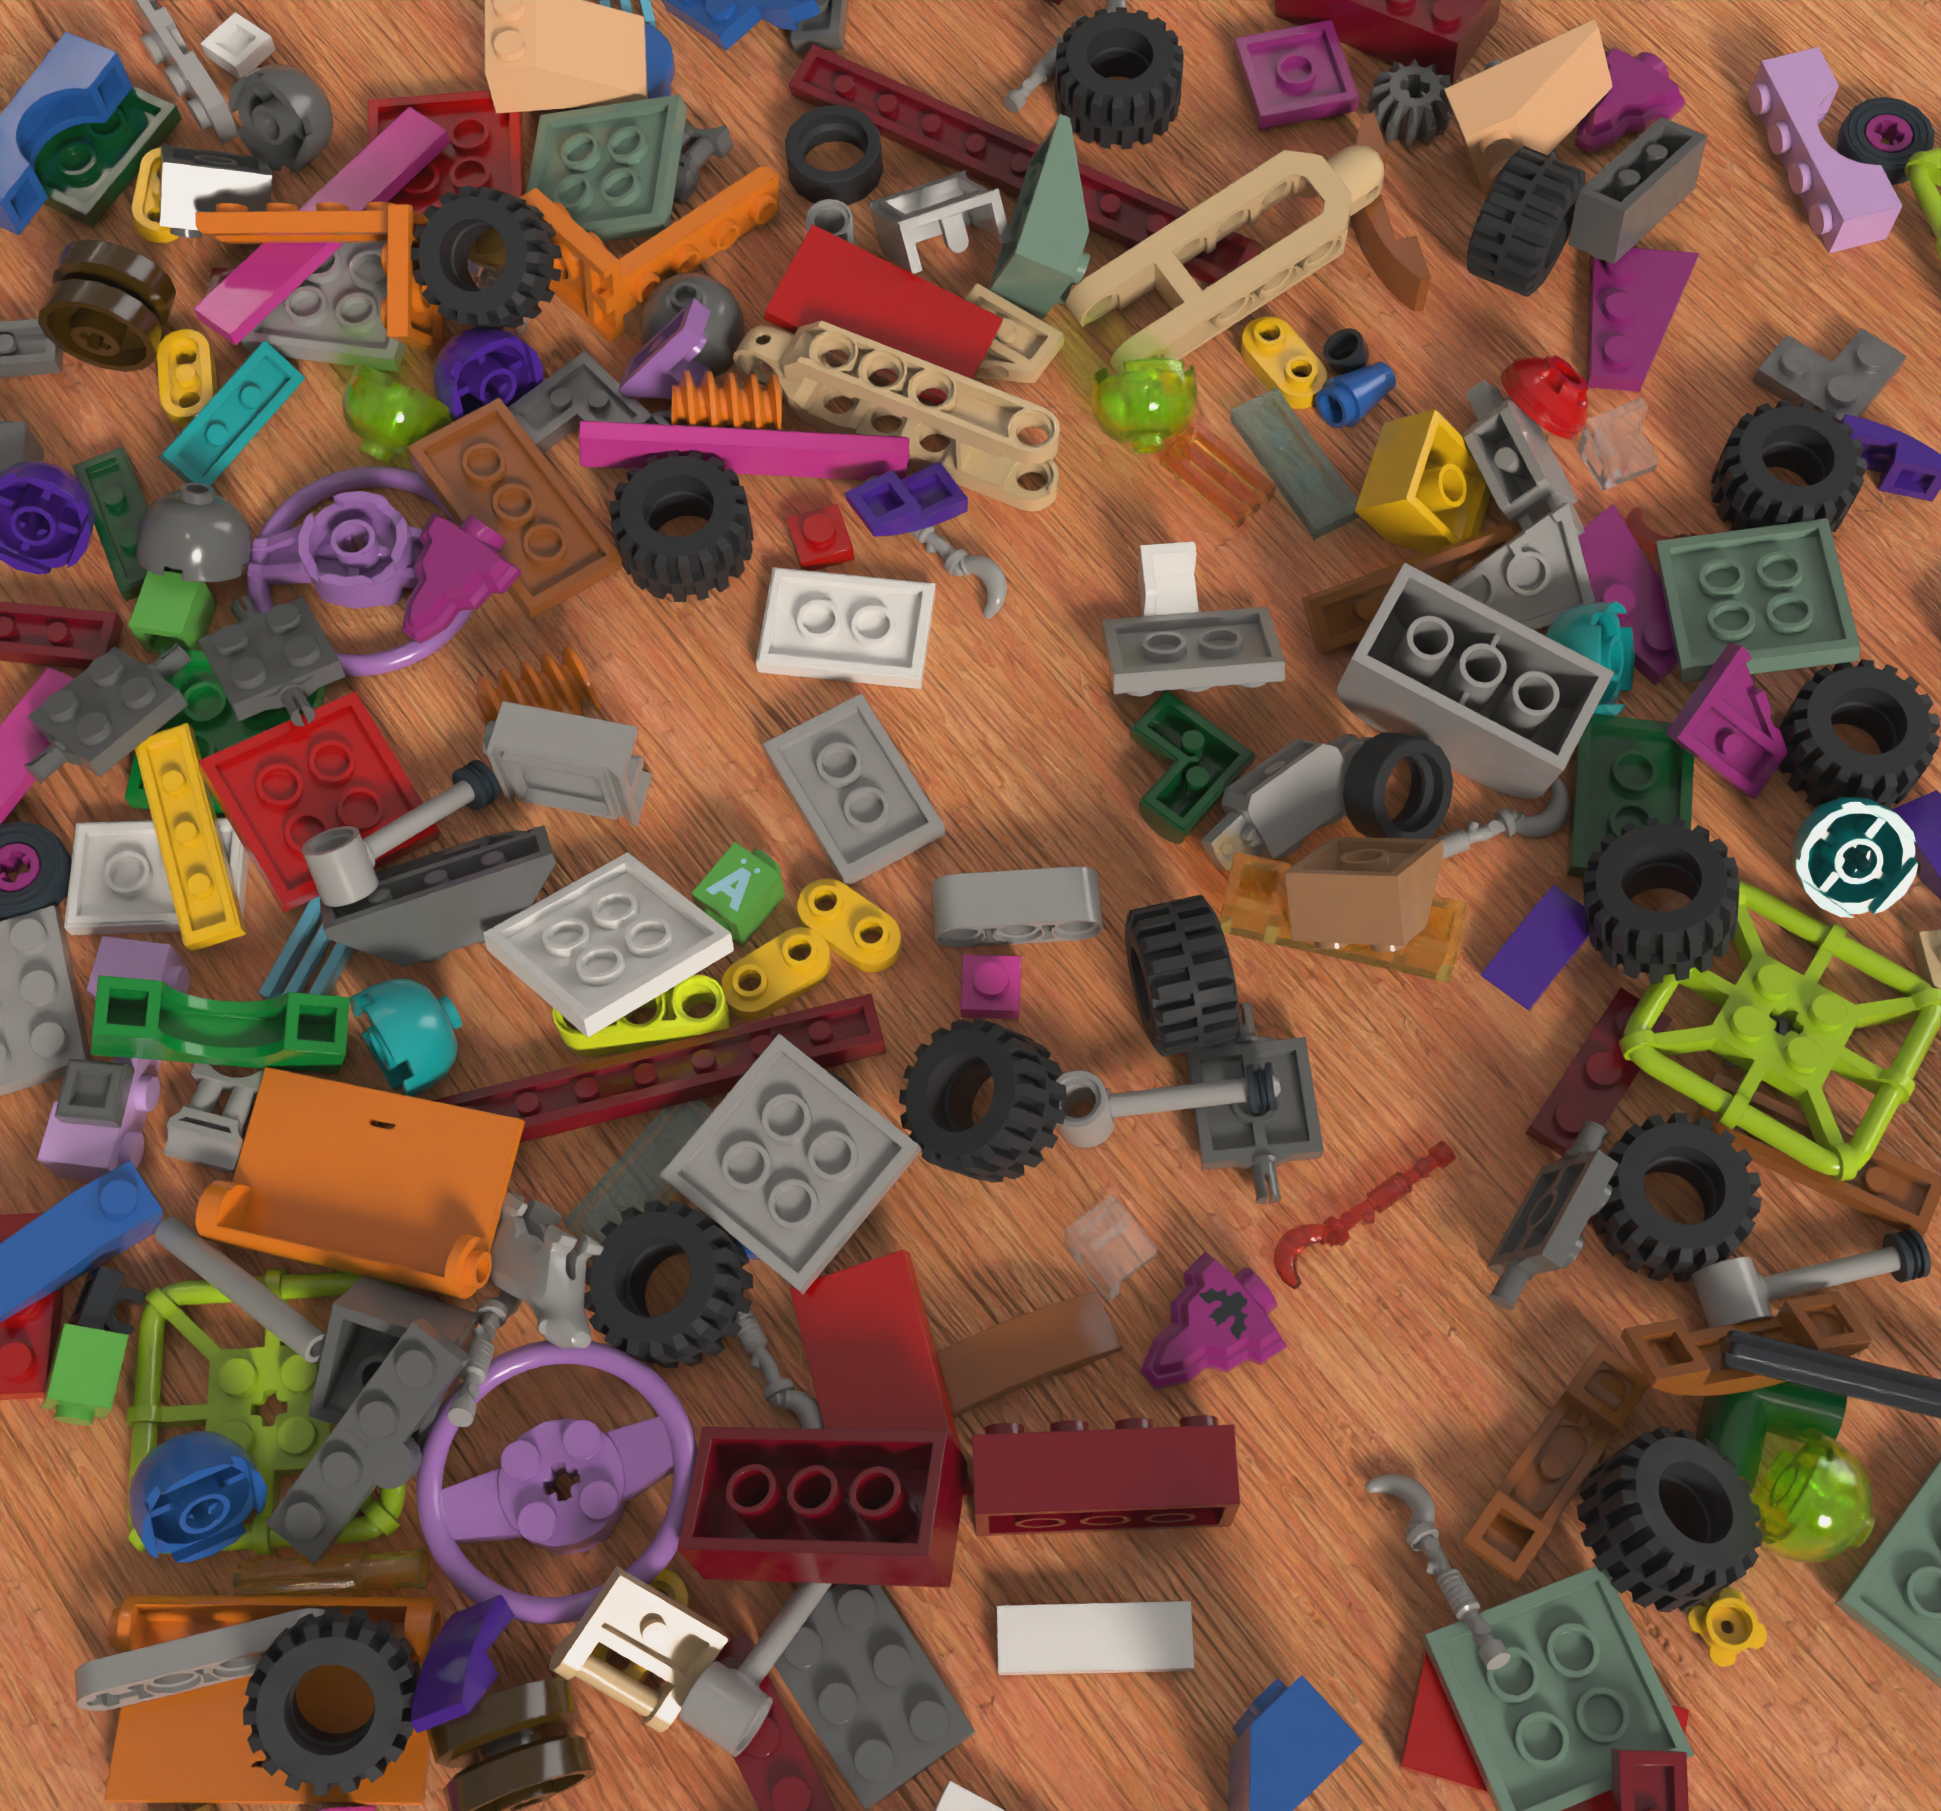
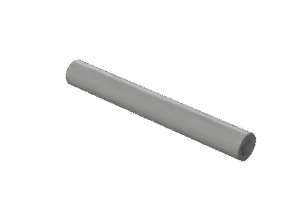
M174 1216L168 1217L158 1225L155 1231V1239L158 1243L307 1362L313 1363L321 1359L326 1334L211 1243L200 1237L197 1232L179 1218Z

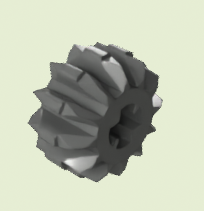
M1415 58L1408 67L1394 61L1388 72L1381 71L1378 73L1377 78L1374 80L1372 93L1369 94L1367 109L1369 110L1368 113H1375L1380 131L1386 132L1387 144L1396 139L1404 140L1407 149H1409L1414 140L1429 146L1435 135H1444L1445 130L1449 127L1451 114H1453L1444 90L1452 86L1450 75H1437L1435 63L1426 68L1420 67Z

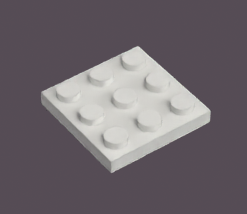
M628 852L483 933L487 951L587 1037H590L734 951L732 936L727 929Z

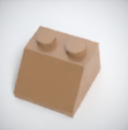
M1332 837L1284 872L1292 941L1315 942V947L1319 949H1338L1349 944H1370V949L1376 952H1393L1405 948L1410 940L1427 927L1444 852L1443 839Z

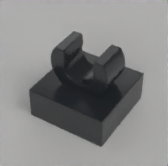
M99 1266L88 1272L68 1324L130 1335L134 1327L117 1320L114 1313L115 1307L119 1301H126L132 1305L139 1306L144 1304L145 1295L135 1288L119 1289L124 1274L104 1266Z

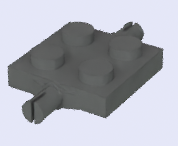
M241 597L246 611H244L237 598L231 605V611L239 623L225 626L215 633L198 639L238 721L265 710L285 707L294 725L305 726L299 711L303 713L307 723H311L315 717V711L310 706L306 697L318 688L346 676L339 658L304 597L276 605L269 611L261 614L258 612L252 598Z
M174 643L170 649L151 664L138 662L117 647H113L105 655L95 659L85 671L60 691L50 695L40 707L27 716L36 731L48 739L50 746L30 762L24 764L25 769L40 784L66 762L85 766L100 778L188 705L180 691L167 682L170 677L191 662L188 654Z
M1243 1003L1241 1015L1239 1009V1023L1234 1041L1186 1052L1189 1084L1247 1077L1246 1065L1253 1064L1254 1070H1258V1064L1261 1069H1265V1063L1271 1062L1274 1076L1280 1080L1281 1092L1277 1096V1111H1271L1268 1105L1265 1111L1263 1106H1259V1113H1252L1250 1102L1193 1108L1201 1170L1229 1167L1251 1169L1256 1203L1266 1204L1269 1196V1203L1272 1204L1282 1199L1276 1167L1288 1161L1321 1158L1324 1149L1306 1037L1274 1040L1256 1036L1252 1012L1253 1006L1250 1003Z
M1590 1120L1584 1121L1583 1127L1571 1149L1566 1150L1563 1157L1557 1162L1541 1167L1487 1265V1268L1500 1276L1492 1293L1488 1296L1497 1306L1506 1310H1513L1525 1284L1535 1274L1566 1268L1580 1253L1584 1244V1238L1580 1234L1590 1216L1598 1213L1608 1201L1612 1192V1186L1608 1182L1618 1166L1616 1161L1599 1150L1604 1139L1608 1136V1131L1602 1125Z

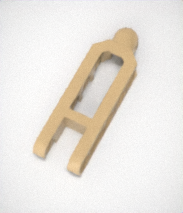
M1357 144L1342 149L1327 160L1318 154L1283 150L1087 276L1071 290L1066 299V305L1083 327L1085 324L1101 318L1116 307L1122 310L1151 290L1157 289L1172 311L1123 342L1116 349L1110 360L1111 366L1126 386L1134 387L1140 385L1344 253L1350 216L1372 203L1382 190L1384 163L1379 153L1371 147ZM1291 195L1294 199L1297 196L1314 198L1318 195L1324 202L1322 214L1203 291L1184 268V263L1203 251L1207 254L1214 251L1217 242L1248 223L1252 226L1259 222V215Z
M822 320L799 327L795 335L773 326L759 325L753 327L745 334L734 352L733 360L737 368L746 376L749 373H755L759 384L766 386L771 373H776L789 409L807 425L827 433L902 436L909 438L910 455L908 465L922 470L940 462L958 485L1020 510L1040 511L1049 507L1057 498L1059 472L1053 458L1057 455L1060 446V426L1053 412L1040 405ZM830 350H840L845 352L849 359L845 364L832 368L826 362L825 353ZM763 363H767L773 370L764 373L760 370V366ZM880 369L892 370L898 376V379L893 384L885 387L875 386L868 380L873 372ZM930 388L940 389L948 396L938 406L924 405L917 398L922 391ZM834 397H847L854 403L850 411L843 414L831 413L825 408L826 403ZM885 415L895 416L902 422L897 430L890 433L879 432L872 425L877 418ZM1036 427L1043 430L1048 438L1039 445L1030 446L1020 442L1017 435L1025 428ZM932 434L943 435L950 442L946 449L940 452L927 451L920 445L925 437ZM1035 472L1044 476L1047 483L1039 490L1029 491L1020 487L1017 480L1025 473Z

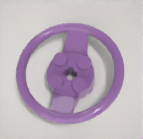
M365 466L326 475L309 483L285 500L273 512L257 538L254 539L251 562L247 570L248 596L252 598L258 612L261 614L274 607L270 594V585L313 583L319 597L323 601L353 609L377 605L391 606L403 598L404 587L416 588L419 581L414 565L424 548L419 538L423 530L408 526L401 513L390 506L388 499L382 495L365 491H347L369 487H386L408 491L429 500L439 507L452 522H456L419 472L399 467ZM333 496L334 504L323 508L315 517L310 513L305 518L303 525L288 530L310 508ZM473 610L460 611L446 630L421 644L413 639L401 646L377 653H336L340 660L345 676H372L396 671L425 659L439 650L463 627Z
M548 1340L517 1347L491 1360L485 1382L478 1387L480 1396L474 1402L477 1404L499 1384L527 1370L555 1364H577L604 1370L626 1381L642 1394L659 1417L604 1433L593 1422L588 1420L567 1418L545 1421L523 1433L517 1441L510 1443L504 1449L501 1455V1468L442 1489L446 1457L451 1442L459 1428L450 1423L448 1413L452 1401L456 1398V1391L462 1387V1382L438 1412L435 1421L428 1431L421 1451L422 1463L417 1473L416 1484L417 1508L426 1543L435 1561L448 1579L477 1604L502 1594L515 1615L514 1620L537 1624H560L580 1621L604 1584L586 1592L561 1597L526 1595L503 1587L486 1577L465 1557L457 1544L510 1540L524 1537L534 1546L550 1550L552 1553L559 1555L587 1552L609 1539L614 1532L612 1529L623 1517L626 1504H629L631 1499L674 1472L671 1500L660 1530L645 1552L625 1571L649 1585L661 1573L677 1551L698 1451L688 1415L669 1385L653 1369L625 1351L595 1341H591L587 1348L562 1349ZM564 1473H568L571 1477L580 1475V1482L571 1487L572 1497L568 1500L561 1501L556 1492L551 1494V1487L557 1483V1477Z

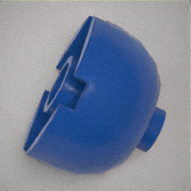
M193 1431L172 1437L163 1442L140 1462L131 1478L128 1510L132 1524L149 1555L159 1559L158 1552L171 1553L175 1562H191L216 1554L235 1543L246 1533L242 1522L250 1515L253 1508L260 1515L266 1503L267 1486L251 1456L239 1443L216 1432Z

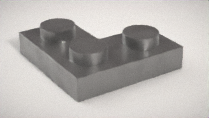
M1862 328L1833 362L1791 336L1786 335L1758 368L1753 382L1782 400H1791L1793 406L1800 407L1802 401L1813 403V409L1821 413L1828 409L1836 414L1834 420L1840 424L1844 414L1856 417L1862 416L1900 370L1907 356Z
M586 351L579 354L508 407L509 411L542 454L580 426V421L583 420L649 424L651 421V414L634 397H626L618 390L620 384Z

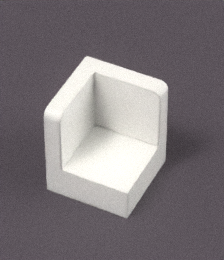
M1195 542L1140 545L1137 580L1142 616L1199 612L1194 576L1197 555Z

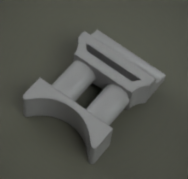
M195 1063L190 1073L198 1086L189 1106H183L177 1114L168 1120L166 1125L168 1128V1138L163 1152L165 1156L234 1174L246 1134L243 1126L256 1100L265 1069L246 1077H228L215 1071L210 1064ZM221 1092L230 1093L231 1095L222 1115L212 1114Z

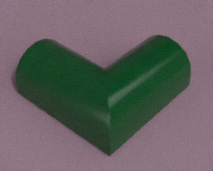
M1167 690L1162 693L1130 729L1131 739L1170 766L1140 799L1139 811L1151 829L1167 841L1175 844H1181L1221 800L1225 788L1237 781L1255 761L1256 754Z
M1790 1382L1734 1394L1704 1396L1695 1438L1698 1442L1706 1438L1717 1446V1453L1722 1458L1729 1456L1738 1466L1735 1472L1741 1480L1747 1479L1751 1489H1753L1756 1483L1766 1432L1827 1450L1832 1446L1839 1434L1846 1411L1847 1396Z

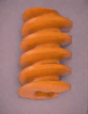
M690 370L683 371L678 385L672 384L671 425L687 424L688 426L705 427L709 425L710 427L724 428L731 426L732 428L743 429L753 427V429L770 430V428H775V430H781L782 386L776 373H771L765 389L760 388L755 373L748 374L743 388H739L733 372H727L721 387H717L712 371L705 372L700 386H695Z
M571 646L563 647L562 665L560 666L549 653L541 655L540 673L528 661L520 662V680L517 681L506 668L500 669L497 688H494L485 676L477 677V695H475L486 726L489 721H496L502 701L562 712V706L566 705L574 715L583 716V699L588 698L597 710H601L586 665Z

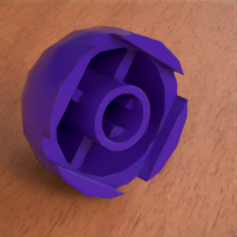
M480 326L462 330L444 345L437 356L433 369L435 395L443 411L453 421L498 398L508 408L543 382V366L537 352L513 333L496 327Z
M43 461L16 463L0 472V560L16 570L37 575L48 574L52 568L62 567L68 564L67 568L76 564L89 546L94 526L95 510L88 491L75 475L59 465Z

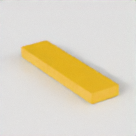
M188 723L154 733L137 746L135 752L183 943L190 952L246 935L247 932L210 790L198 770V761L201 760L195 732Z

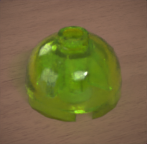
M1168 358L1137 359L1124 362L1125 373L1109 377L1108 367H1105L1091 375L1089 378L1090 403L1096 423L1104 434L1116 442L1132 445L1133 452L1139 454L1159 452L1165 449V441L1179 436L1190 425L1197 406L1198 390L1196 369L1193 365L1185 372L1182 360Z
M357 363L347 380L341 401L342 416L347 428L363 440L359 447L360 451L389 464L392 455L408 458L407 446L450 424L449 410L442 402L414 387L410 389L395 382L394 377Z
M1813 1427L1803 1430L1797 1435V1437L1807 1443L1796 1454L1791 1453L1785 1448L1778 1454L1762 1478L1752 1500L1753 1504L1759 1506L1762 1518L1758 1525V1528L1763 1532L1762 1546L1793 1562L1812 1564L1836 1558L1846 1551L1849 1546L1853 1549L1860 1547L1869 1537L1875 1522L1874 1515L1870 1513L1873 1501L1870 1475L1859 1458L1840 1442Z

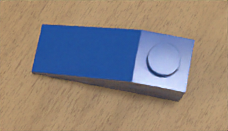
M130 1160L74 1191L0 1244V1323L155 1233L156 1228L161 1223L163 1209Z

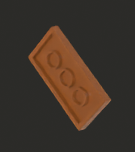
M500 398L407 446L408 459L459 526L467 515L470 514L507 541L499 554L515 564L522 572L507 591L529 620L622 568L620 554Z

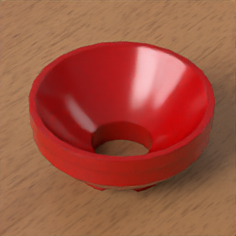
M1556 355L1553 357L1546 356L1545 358L1535 356L1518 358L1501 373V383L1510 398L1528 417L1548 432L1560 438L1572 440L1576 438L1587 424L1588 400L1586 392L1589 390L1588 384L1562 358Z

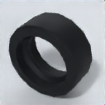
M840 105L823 106L802 114L790 126L785 139L789 181L800 196L813 204L822 200L832 199L841 201L848 206L866 198L878 186L883 172L880 133L868 116L854 108ZM841 141L851 143L864 152V156L855 165L840 171L828 172L815 169L804 161V157L814 147L825 142Z
M1380 733L1366 740L1353 755L1345 774L1343 800L1348 819L1356 831L1368 838L1428 839L1444 821L1451 804L1453 777L1450 762L1441 747L1427 738L1401 733ZM1405 757L1409 763L1412 778L1410 794L1401 812L1395 819L1390 820L1385 805L1386 784L1394 767Z

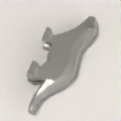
M508 1192L503 1202L490 1251L492 1257L490 1275L494 1284L508 1294L525 1301L531 1307L538 1320L537 1331L543 1334L549 1342L562 1349L587 1348L591 1343V1330L584 1311L586 1262L593 1255H601L604 1247L591 1237L583 1234L576 1249H573L578 1239L555 1226L559 1224L562 1218L560 1213L548 1204L531 1199L527 1205L524 1202L525 1198L523 1196Z

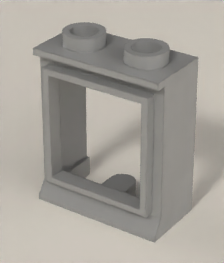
M965 170L868 202L882 253L912 274L923 271L915 243L942 234L944 244L948 249L955 253L963 252L969 243L965 226L971 224L997 238V241L1001 244L1012 241L999 189L990 191L967 178Z
M502 701L496 721L491 720L486 726L483 736V753L489 758L493 774L498 780L507 802L513 803L514 797L517 796L521 802L613 820H617L618 816H621L634 827H638L652 775L650 772L642 771L643 757L632 755L638 735L636 726Z

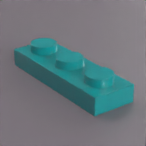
M264 340L157 458L185 483H201L210 486L303 382L305 377Z

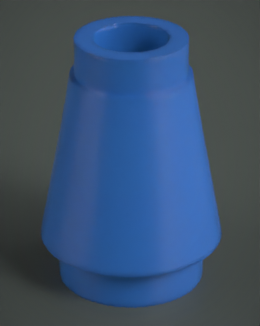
M1378 361L1372 365L1326 380L1322 390L1316 396L1319 414L1333 428L1355 426L1388 392L1394 389L1396 385L1395 375L1386 363Z

